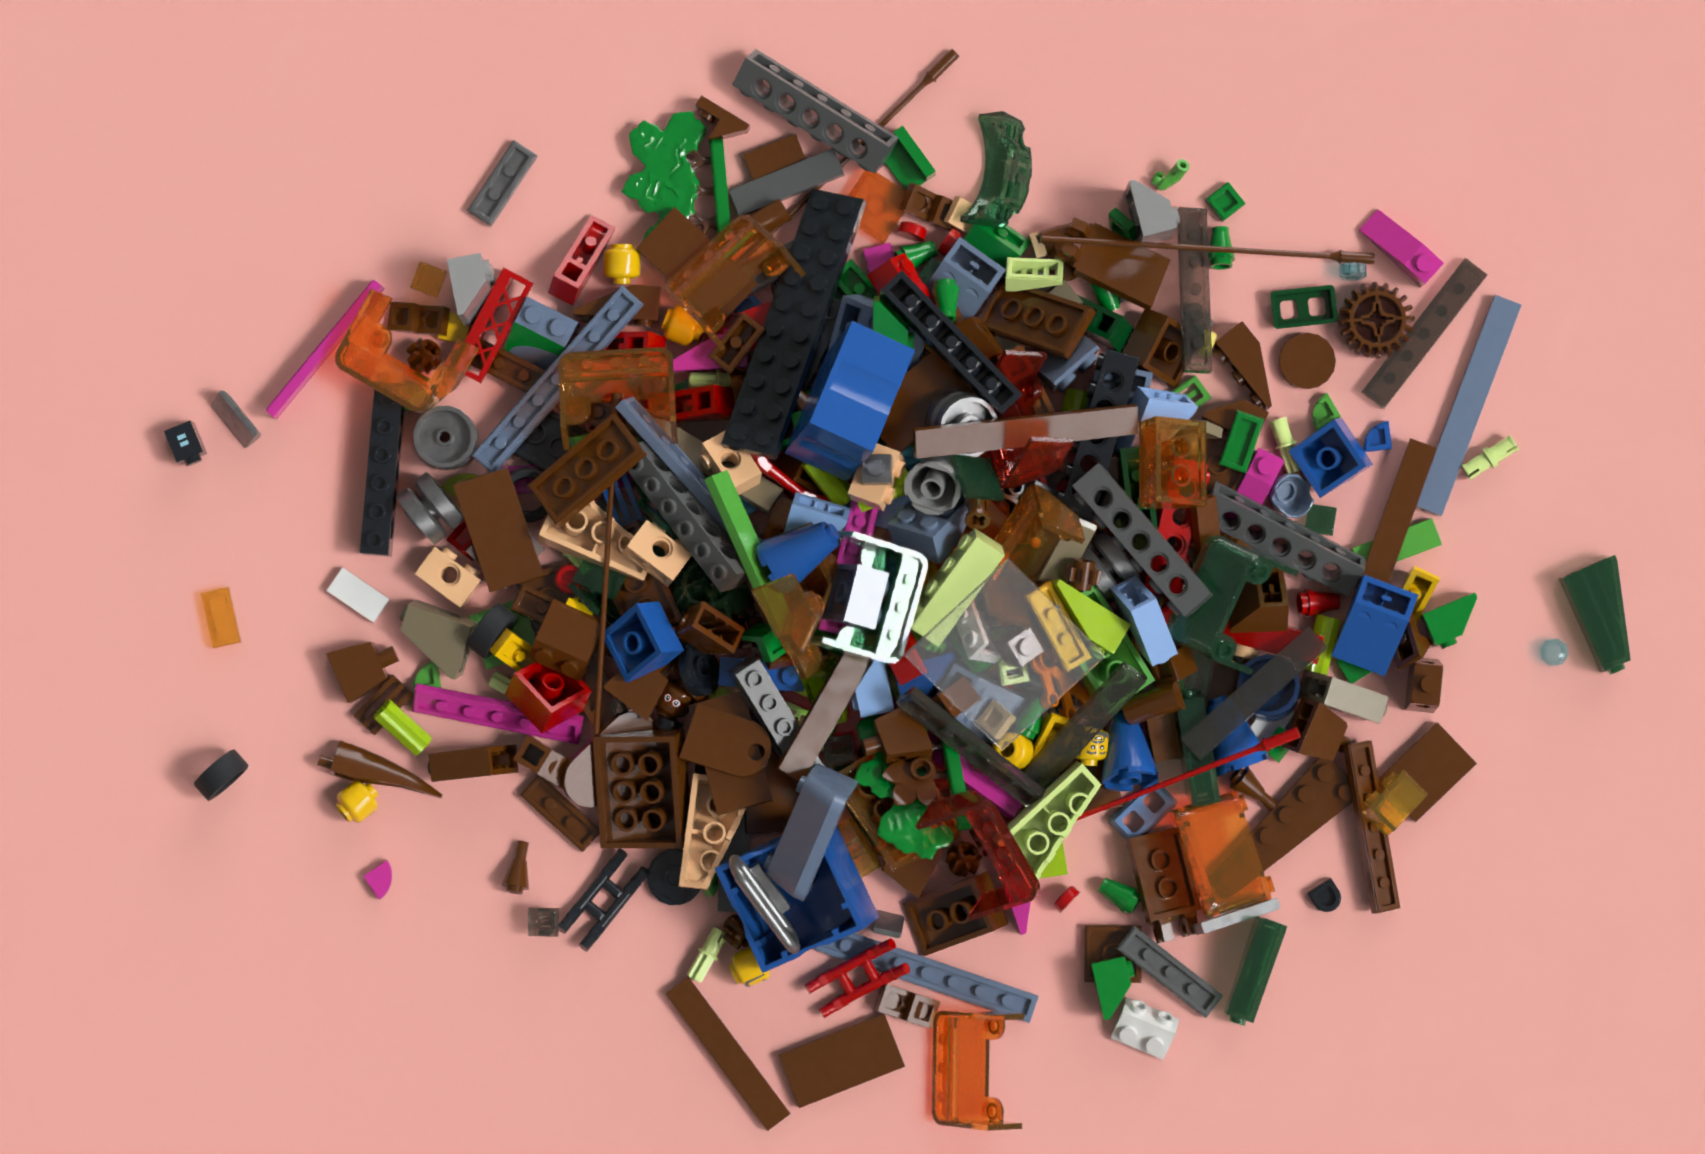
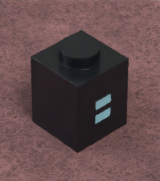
M190 420L164 431L177 463H185L186 467L201 462V456L207 454L195 422Z

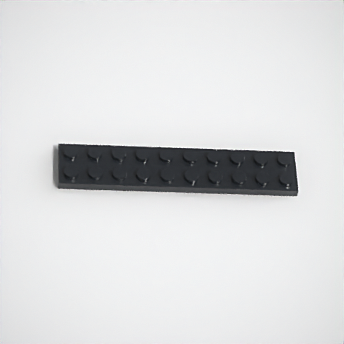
M817 189L811 190L763 325L766 330L758 339L721 443L724 448L777 460L867 205L864 199Z

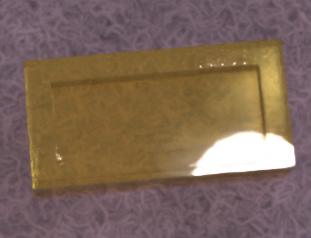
M230 587L201 593L213 649L242 643Z

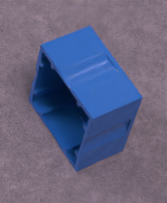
M851 321L826 353L784 453L847 481L873 453L915 350Z
M838 825L815 875L818 877L817 881L804 901L792 897L774 882L790 904V909L784 912L783 915L798 936L800 950L796 954L790 953L784 947L735 882L730 870L729 860L715 868L732 907L736 910L742 921L745 936L762 973L792 961L812 948L831 944L863 930L879 918ZM782 836L738 856L743 859L747 866L758 860L763 867L769 853L775 854Z

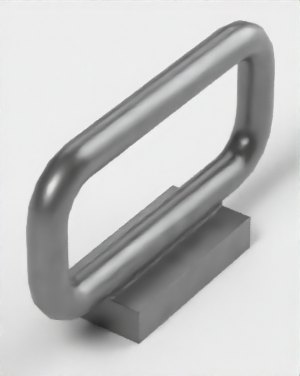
M732 855L729 859V866L735 882L784 947L792 954L798 953L800 950L798 936L783 915L784 912L790 909L788 901L774 882L766 876V871L758 860L747 866L740 856Z

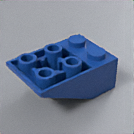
M1367 575L1361 576L1331 657L1385 676L1409 622L1418 594Z

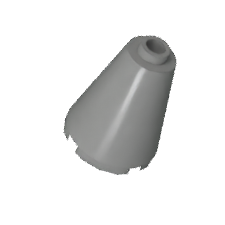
M953 455L928 457L909 470L904 481V492L906 497L908 495L912 501L911 505L915 509L925 514L940 515L956 506L962 489L960 458Z

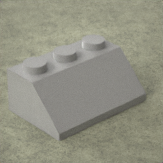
M1136 180L1129 181L1124 194L1131 221L1136 226V240L1139 242H1158L1170 239L1177 229L1178 223H1180L1177 207H1171L1170 200Z
M481 253L447 259L457 314L465 327L472 326L489 296L492 286L496 282L494 269L489 263V259L484 260Z

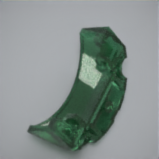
M1004 111L979 114L978 116L985 145V171L976 200L969 210L960 217V222L1003 228L1009 224L1008 220L1013 214H1019L1029 193L1030 178L1032 177L1031 148L1025 146L1023 140L1025 127L1021 120Z

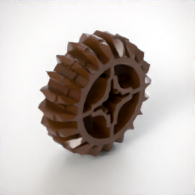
M1377 282L1371 284V291L1368 290L1366 284L1361 285L1362 295L1355 289L1352 290L1351 296L1354 301L1349 298L1343 300V303L1349 309H1339L1341 315L1347 316L1346 319L1338 320V325H1347V329L1342 330L1340 335L1350 334L1351 338L1345 344L1349 346L1355 341L1358 344L1354 348L1355 353H1358L1362 347L1366 348L1364 352V357L1366 358L1371 355L1372 350H1374L1376 359L1381 358L1382 350L1389 357L1392 355L1391 346L1396 351H1400L1402 346L1398 340L1408 343L1410 339L1404 332L1412 333L1414 331V328L1406 325V322H1413L1415 316H1406L1405 313L1412 310L1413 306L1407 305L1403 307L1402 303L1406 301L1407 296L1403 295L1397 299L1395 297L1399 292L1397 287L1391 293H1387L1388 283L1383 284L1381 291H1378ZM1371 298L1368 315L1354 317L1359 303ZM1380 299L1389 302L1396 310L1397 315L1384 312ZM1375 311L1379 319L1386 320L1379 324L1378 329L1374 322L1367 321L1374 316L1373 313ZM1398 324L1394 337L1382 343L1384 327ZM1355 326L1367 328L1371 333L1373 342H1369L1361 337Z

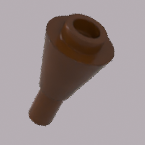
M1249 766L1233 772L1229 779L1231 781V789L1254 800H1258L1270 811L1274 809L1277 801L1265 792V789Z
M518 841L515 858H513L501 885L506 887V892L521 895L523 890H529L526 861L528 842Z

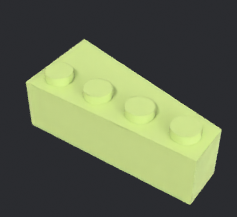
M975 528L969 534H965L959 541L957 549L945 560L941 568L906 608L910 628L939 646L1005 556L1002 545Z
M1076 761L994 836L993 839L1029 879L1037 883L1041 873L1047 864L1051 862L1056 854L1055 852L1063 840L1067 838L1074 823L1082 815L1101 784L1082 763Z

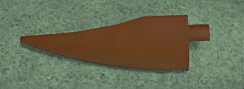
M341 740L334 759L320 755L317 766L330 769V775L349 781H360L362 783L369 782L370 784L399 787L442 798L440 792L405 768L380 755Z

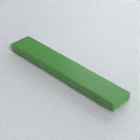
M728 470L704 479L773 635L776 638L798 628L782 591L768 577L772 573L768 565L762 567L759 561L757 545L760 541Z

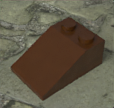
M988 871L903 903L923 957L993 932L1008 924Z

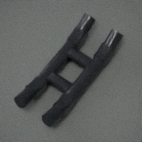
M619 848L598 876L557 925V929L561 933L566 934L584 910L598 920L579 943L580 948L586 952L597 941L650 874L647 868L641 866L623 889L611 881V876L627 857V853L623 849ZM602 888L615 898L606 911H603L592 902Z

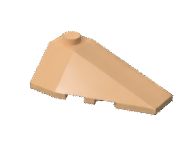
M593 500L561 528L556 526L550 516L547 515L537 541L568 555L604 567L607 513ZM612 517L609 569L644 582L648 572L622 553L634 536L620 526Z
M693 773L679 887L708 890L716 873L715 868L720 865L747 808L718 816L708 778L704 774Z

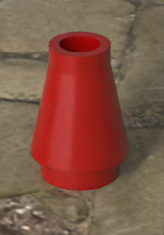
M1304 589L1303 592H1298L1296 597L1298 614L1310 617L1331 610H1339V594Z

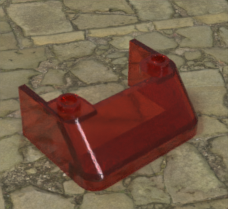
M1004 350L995 367L1022 393V396L1000 419L1036 415L1034 405L1042 395V385L1038 381L1037 373L1047 358L1046 352ZM1030 437L1025 447L988 451L998 486L1000 488L1013 489L1056 472L1073 446V438Z
M967 790L932 802L915 825L917 830L965 815L997 869L999 879L1003 884L1002 887L984 892L968 915L970 921L1031 902L1040 890V883L1000 812L991 801L977 791Z

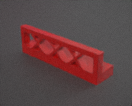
M503 267L450 368L482 384L534 285L533 282ZM513 280L525 285L521 296L509 299L507 291ZM517 301L514 309L512 310L510 303ZM507 305L510 312L508 320L496 324L494 316L498 308ZM504 326L502 332L499 335L497 328ZM494 329L497 338L495 345L482 349L480 340L483 339L487 331ZM478 345L479 351L474 352ZM490 352L486 360L484 353ZM481 354L484 366L479 375H476L467 370L471 357Z

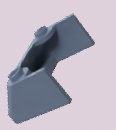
M816 763L807 777L802 775L795 790L800 793L775 854L770 852L763 868L767 869V877L792 897L801 901L805 900L817 881L818 877L815 875L846 802L859 782Z

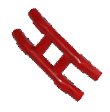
M750 454L762 472L761 476L783 488V493L790 500L793 501L795 493L798 492L829 502L826 496L811 493L776 468L766 457Z
M890 938L870 946L863 952L822 972L804 984L808 993L811 994L837 979L845 992L818 1009L823 1018L871 991L910 973V967L907 963L889 968L881 974L877 972L871 960L896 948V943L893 939ZM861 965L869 980L854 987L847 972Z

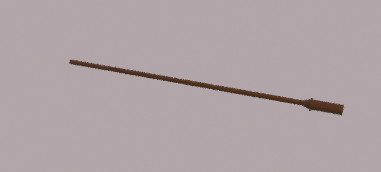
M951 49L928 72L926 71L922 82L878 125L884 127L925 86L936 82V79L960 56ZM861 141L860 145L864 147L865 143ZM844 157L840 161L841 167L850 160L849 157ZM825 184L820 185V186H818V187H816V188H813V189L819 190V189H821ZM811 190L788 212L791 217L808 201ZM783 225L764 235L736 264L741 267Z
M1041 236L1040 241L1323 258L1337 261L1338 264H1341V262L1374 264L1375 262L1374 253L1342 250L1333 253L1057 236Z
M611 393L610 415L615 412L621 419V413L615 407L622 401L623 394ZM614 483L608 487L593 734H599Z

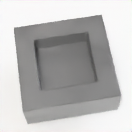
M871 454L862 463V484L892 485L893 456L891 454Z

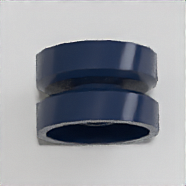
M1270 654L1256 656L1247 662L1240 671L1237 682L1241 706L1248 715L1264 722L1279 721L1291 714L1298 704L1300 695L1298 673L1292 664L1280 656ZM1265 684H1272L1273 690L1270 692L1265 691Z

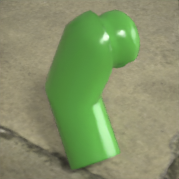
M1179 159L1166 176L1161 171L1156 172L1151 179V184L1156 186L1157 190L1165 191L1183 178L1189 170V163L1184 159Z

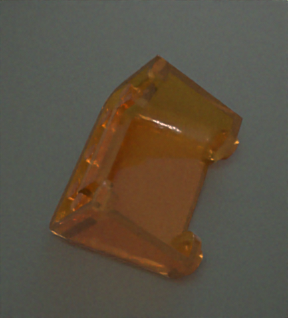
M1236 790L1170 811L1173 823L1176 825L1177 830L1179 829L1180 831L1178 835L1198 890V896L1202 898L1201 908L1205 920L1271 899L1270 893L1275 892L1270 875L1266 877L1264 875L1244 811L1248 810L1244 795H1238Z

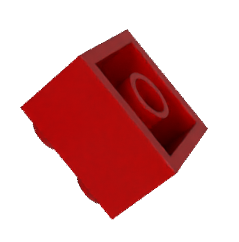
M534 662L514 673L505 695L541 733H544L582 712L592 690L582 679L579 682Z

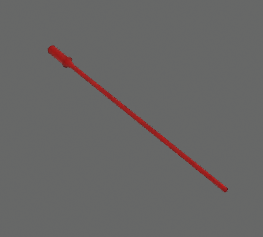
M1295 727L1272 737L1262 738V741L1254 747L1085 811L1076 821L1254 752H1269L1270 749L1301 738L1300 732ZM997 846L995 848L987 849L982 852L984 856H987L1003 849L1000 846Z

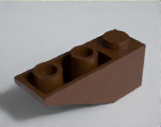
M633 284L625 287L644 304L630 321H636L635 326L652 327V323H659L661 287ZM615 292L573 309L574 317H579V322L589 323Z
M1241 321L1214 343L1216 347L1214 353L1223 364L1228 362L1234 371L1231 375L1241 387L1244 384L1251 391L1249 397L1256 406L1260 408L1263 406L1265 410H1268L1272 403L1260 342L1244 322Z
M527 735L513 760L563 789V770L569 758L535 737Z

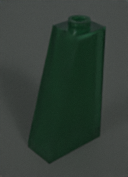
M1613 555L1559 578L1599 671L1605 672L1608 670L1610 675L1625 669L1624 663L1631 660L1618 561L1616 556Z
M1194 688L1181 690L1186 709L1174 712L1182 758H1180L1182 774L1214 762L1204 696L1200 691L1196 692ZM1216 768L1183 780L1185 795L1192 806L1221 802Z
M1260 916L1254 917L1224 1010L1225 1014L1230 1015L1229 1021L1245 1026L1246 1021L1254 1023L1286 933V925Z

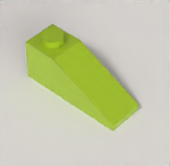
M1052 579L1051 583L1083 640L1089 643L1088 648L1100 656H1103L1104 653L1114 654L1131 624L1062 580Z

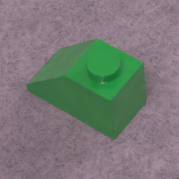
M874 296L873 331L914 349V333H909V325L881 296Z
M1471 593L1421 614L1420 618L1429 639L1432 641V647L1440 644L1441 649L1457 643L1456 637L1463 635L1476 603V593Z
M1124 955L1090 963L1104 1020L1111 1018L1131 986L1130 978L1135 977L1131 960L1126 961Z

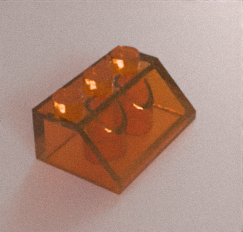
M1155 416L1139 422V507L1156 509L1206 507V421Z

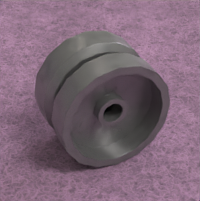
M956 388L946 390L934 398L928 407L925 425L929 427L997 419V415L993 407L980 397L967 390ZM986 451L955 454L953 456L969 459L978 457Z
M436 406L426 411L417 420L413 431L414 446L419 456L431 466L442 470H456L466 465L473 458L472 454L479 445L478 430L473 420L460 409L451 406ZM444 432L450 434V440L446 443L440 440V438L444 437Z
M426 471L415 480L416 487L424 496L423 498H420L410 488H405L395 497L406 511L405 514L411 522L435 545L446 536L444 527L438 521L439 518H442L449 527L454 529L462 524L465 519L453 501Z
M1102 530L1092 538V543L1100 555L1096 557L1091 549L1087 547L1081 558L1096 562L1095 568L1101 570L1100 583L1096 585L1110 603L1115 599L1110 589L1117 585L1113 579L1115 576L1121 582L1135 575L1140 580L1141 576L1129 561L1130 558L1124 550L1121 551L1111 540L1107 532Z

